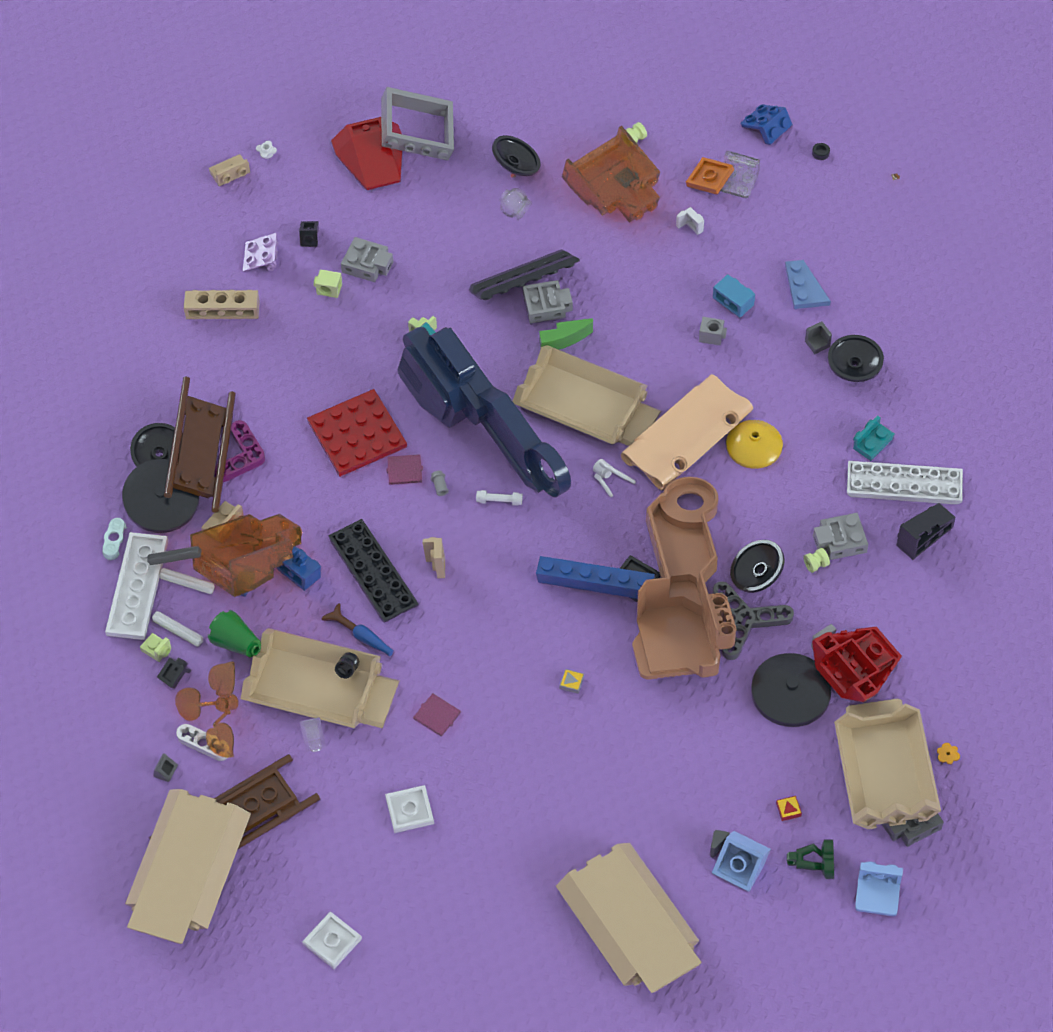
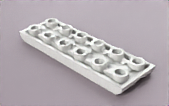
M848 461L847 495L850 497L942 504L962 503L963 469Z

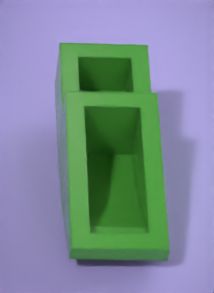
M593 318L556 323V329L539 331L540 347L548 345L560 350L579 342L593 332Z

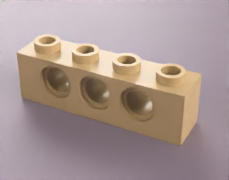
M258 290L185 291L186 319H258L260 304Z

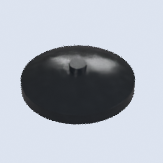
M154 459L140 464L129 474L123 486L122 499L128 517L137 526L150 532L167 533L183 527L192 519L199 505L198 495L173 488L171 498L164 496L169 459Z
M783 653L764 661L756 670L751 685L752 700L757 710L769 721L785 727L805 726L819 719L827 710L832 693L831 685L816 669L815 660L796 653Z

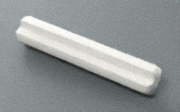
M162 568L159 574L163 580L208 594H212L215 588L214 583L170 569Z
M156 611L152 616L153 622L191 644L199 647L203 643L201 635L163 613Z

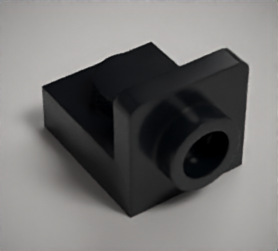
M301 221L299 228L301 247L318 246L319 221Z
M169 657L157 678L175 689L185 672L190 673L191 669L187 667L188 663L179 657L177 659Z

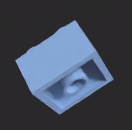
M733 831L726 837L712 873L749 892L760 874L771 849Z

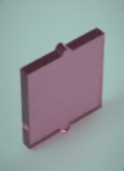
M420 454L387 457L388 468L386 472L389 475V485L422 483L423 466H421Z
M432 693L427 701L421 704V708L414 715L413 719L442 737L447 729L453 726V722L460 715L461 711Z

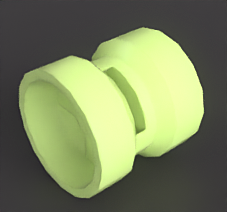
M637 122L632 128L624 130L623 136L626 142L633 146L638 140H643L647 137V131L640 122Z
M823 548L816 550L813 554L808 553L803 557L804 563L811 573L817 571L819 567L824 568L830 565L828 554Z

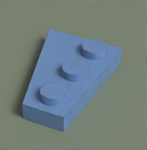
M804 260L785 262L794 309L830 306V299Z

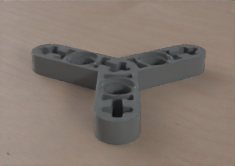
M723 581L717 582L713 587V594L718 593L719 589L721 591L725 590L728 602L734 601L739 604L738 608L733 609L730 607L736 625V631L743 632L744 636L735 638V648L731 653L728 652L731 648L722 649V654L727 660H735L739 657L752 628L788 625L793 621L794 611L788 605L749 608L728 583ZM786 612V615H788V617L785 618L782 615V613ZM767 613L771 618L769 620H762L760 615ZM748 616L749 619L746 620L745 626H743V618Z

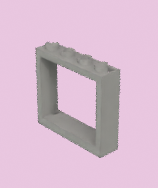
M386 87L381 98L382 146L449 160L454 151L453 101ZM392 106L444 117L445 144L393 133Z

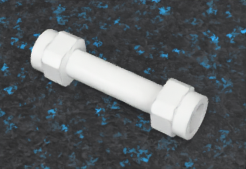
M487 490L477 491L476 502L485 504L486 501L512 502V505L518 506L522 505L523 494L519 492H513V495L487 493Z

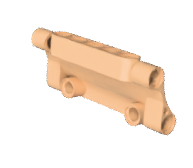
M711 374L639 435L620 454L621 458L627 465L637 466L658 489L664 490L669 483L686 471L753 410V406L748 399L730 390L717 376ZM726 418L730 420L731 424L727 423ZM674 463L680 466V470L675 467Z

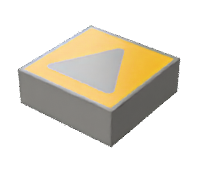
M565 669L559 689L579 694L584 674Z

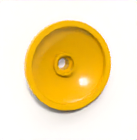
M746 420L738 423L728 433L726 448L729 456L737 464L746 468L759 469L773 464L779 458L783 448V441L779 431L771 424L761 420Z

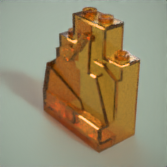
M622 125L619 127L614 138L573 163L569 158L565 162L562 178L587 206L592 205L602 216L606 213H612L618 208L630 223L633 220H639L647 211L651 212L656 209L660 198L652 187L658 183L661 172Z
M248 514L190 535L191 547L199 546L202 550L201 557L192 558L193 569L232 596H239L255 590L274 578V568L283 565V561L293 558V547L302 544V530L299 525L281 514H276L262 520H258Z

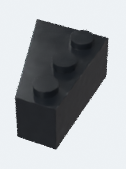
M937 503L900 525L896 546L914 560L954 527L956 517L940 503Z

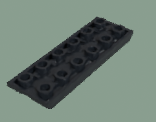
M561 249L471 284L469 291L481 300H488L497 293H506L510 288L522 287L528 281L540 280L546 274H555L559 269L573 267L580 260Z
M363 519L328 535L332 545L384 623L419 605Z

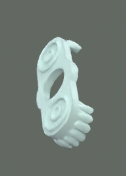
M121 518L112 519L104 535L105 541L102 553L107 560H115L120 555L118 551L119 546L123 541V531L127 528L126 523ZM112 533L119 535L116 541H110L108 537Z

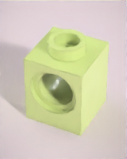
M320 269L318 276L314 278L313 284L316 287L317 295L338 298L342 287L341 273Z

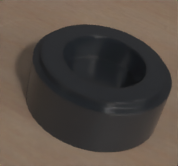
M825 143L815 144L812 149L813 157L817 160L827 159L830 155V147Z

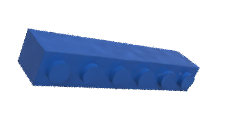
M540 556L536 570L538 583L638 599V590L646 580L655 579V574L545 556Z

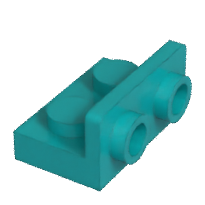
M876 416L873 420L870 419L862 431H858L853 438V449L870 461L880 453L895 435V433L880 424L881 417Z

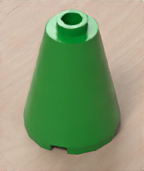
M233 610L220 612L209 626L211 632L210 635L208 634V639L214 646L247 657H253L260 652L261 641Z

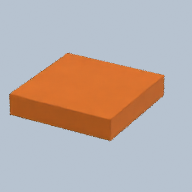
M702 157L686 180L687 187L718 195L733 173L734 167L731 164Z

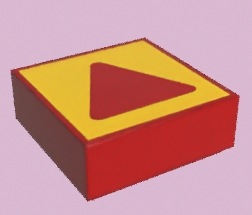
M796 796L776 800L781 821L802 816Z

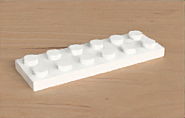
M129 533L105 631L106 636L145 640L160 578L159 574L163 563L150 565L147 562V556L166 551L168 536Z

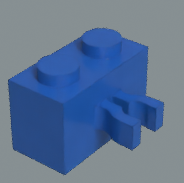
M294 544L277 557V570L304 591L321 578V566L318 561L311 559L304 550L297 548Z

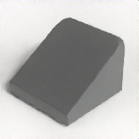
M714 831L710 849L711 857H715L722 849L730 832Z

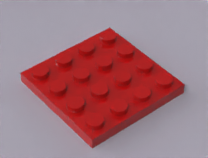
M375 389L307 417V422L339 477L407 448V442Z

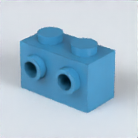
M728 274L713 287V299L739 318L754 306L755 293Z

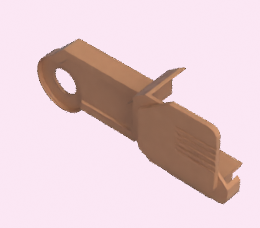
M682 477L672 481L666 486L664 492L646 508V524L661 578L646 580L638 590L637 624L639 633L632 642V648L639 674L644 679L649 680L696 674L702 678L715 676L719 673V650L732 648L735 645L736 625L728 599L722 593L708 594L705 584L717 571L718 557L707 522L716 515L719 498L713 485L701 478ZM691 493L700 496L704 503L699 509L686 510L678 505L677 500L681 495Z

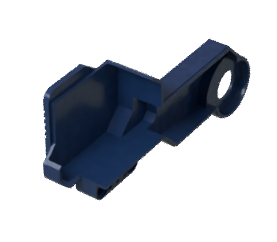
M417 327L403 336L402 340L405 348L397 371L404 384L423 409L448 428L466 418L474 425L481 423L524 484L538 493L544 490L548 495L558 497L570 489L571 477L562 457L550 444L541 442L508 394L493 387L451 327H445L432 335L428 333L425 327ZM541 459L548 463L555 479L553 477L549 478L545 473Z

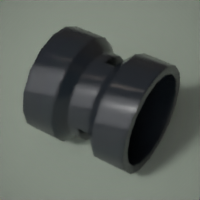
M347 652L341 656L335 665V672L339 677L347 679L354 674L360 663L357 655Z

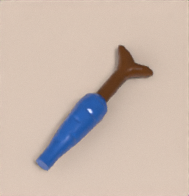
M340 603L336 605L333 612L327 613L322 617V621L339 622L351 630L354 638L360 642L384 652L388 656L393 654L394 650L387 646L368 627L362 624L356 625L342 616Z

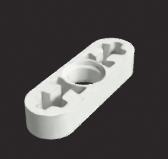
M183 724L178 727L176 734L181 744L218 761H224L230 756V748L226 741L189 724ZM182 733H190V736L186 735L183 737ZM205 738L209 740L206 746L198 745L200 739ZM224 748V752L217 753V749L221 750Z

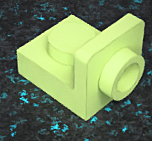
M152 633L140 646V649L148 656L160 662L163 657L165 658L169 655L171 644L168 638L161 639Z

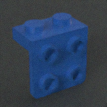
M765 104L759 105L753 113L747 115L741 122L742 127L759 129L765 144L769 145L793 125L786 107Z

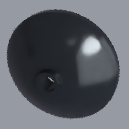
M508 135L499 136L493 142V155L504 169L518 176H532L538 172L541 164L540 159L529 144L519 138Z
M843 336L831 345L828 352V364L831 370L838 377L847 381L863 382L870 380L883 367L884 355L882 349L874 340L866 336Z
M153 423L141 428L133 437L130 446V454L135 466L137 467L144 462L154 459L170 460L175 427L166 423ZM157 453L163 454L161 457L156 456Z
M757 540L743 547L735 556L730 569L731 579L735 586L748 593L759 592L771 586L779 578L784 568L785 558L782 549L770 540Z

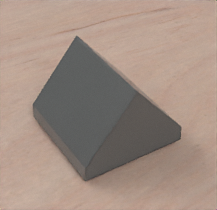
M165 753L162 754L154 769L153 777L169 782L178 764Z

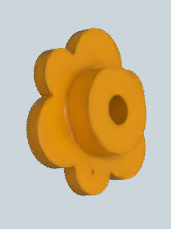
M943 743L942 747L937 749L939 754L938 760L947 764L958 761L960 759V754L957 752L958 748L951 746L950 743Z

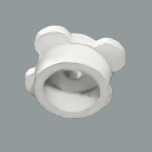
M266 141L256 147V150L260 152V156L264 159L271 158L277 152V149L272 146L271 141Z

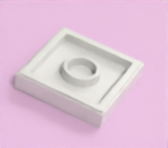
M425 785L385 794L394 833L434 824Z
M329 912L302 943L330 967L335 969L362 940V936L332 912Z

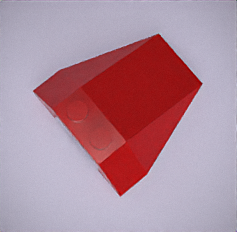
M877 627L859 628L851 632L843 630L840 633L834 634L826 632L812 641L816 669L841 698L865 702L875 696L902 657Z

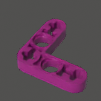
M242 420L232 423L231 432L243 453L226 460L223 482H227L259 467L265 462L263 449L248 425ZM237 428H240L241 430H243V435H242V436H241L240 431L237 430ZM247 440L253 442L251 446L243 445V443ZM253 451H255L256 456L259 457L258 459L253 457ZM237 462L244 463V466L241 468H236L234 465ZM218 464L215 466V477L217 475Z

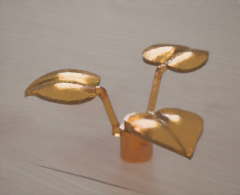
M233 661L215 665L209 671V685L213 690H216V695L220 696L216 701L200 702V692L191 687L180 690L175 697V705L179 714L188 721L196 720L200 716V706L215 705L217 710L224 712L213 723L214 728L207 730L206 741L211 751L226 758L234 757V734L228 724L219 722L231 714L230 711L235 710L239 704L236 695L232 694L235 687V664Z

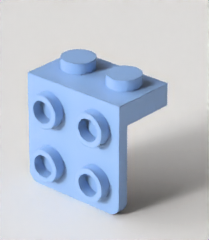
M861 862L855 909L860 912L896 916L903 868H898L896 865L884 866L877 865L875 862Z

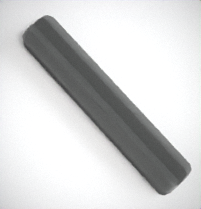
M199 546L153 553L147 556V562L150 565L198 558L201 557L202 550Z

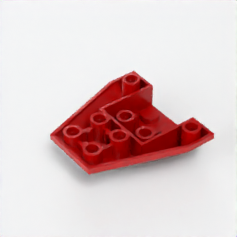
M381 117L348 124L331 140L336 156L366 190L401 182L402 150L382 146ZM392 122V132L402 134L399 125Z

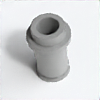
M442 471L433 472L431 474V481L434 482L437 495H446L449 491L445 483V474Z

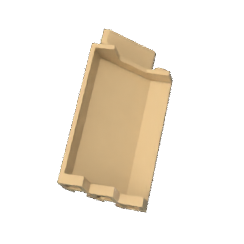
M548 345L541 347L536 364L529 367L524 384L517 386L513 398L515 405L608 443L615 444L620 442L627 446H630L639 435L649 428L661 413V410L641 403L646 399L647 385Z
M268 628L262 633L260 652L253 656L250 675L243 681L240 699L355 728L359 723L383 729L400 680L379 675L382 668V663H380L381 656ZM351 652L357 655L360 663L354 674L350 678L344 679L336 674L335 665L344 653Z
M900 699L857 704L845 708L846 713L834 723L853 824L866 829H875L878 824L889 823V826L906 824L905 820L918 819L919 822L928 821L939 813L941 808L920 709L903 704Z
M183 789L169 790L125 903L132 907L131 910L133 911L127 928L178 944H183L188 928L194 931L208 929L251 813L231 803H227V805L220 804L214 798L200 795V797L192 796Z
M620 843L611 847L612 851L604 857L599 854L587 861V866L577 872L576 869L568 872L556 887L624 986H636L643 981L649 991L654 993L702 963L693 951L699 939L630 843Z

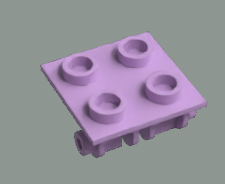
M277 233L246 242L244 272L261 266H266L269 271H273L276 268L275 260L278 253Z

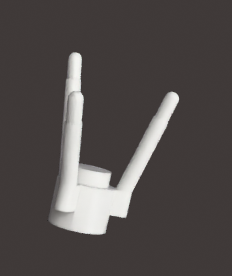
M603 459L598 460L593 466V471L596 473L594 477L601 483L610 497H613V494L602 478H608L614 473L633 484L636 483L635 480L616 470Z

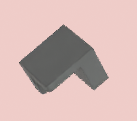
M821 321L806 329L805 342L812 352L817 354L830 347L832 334Z

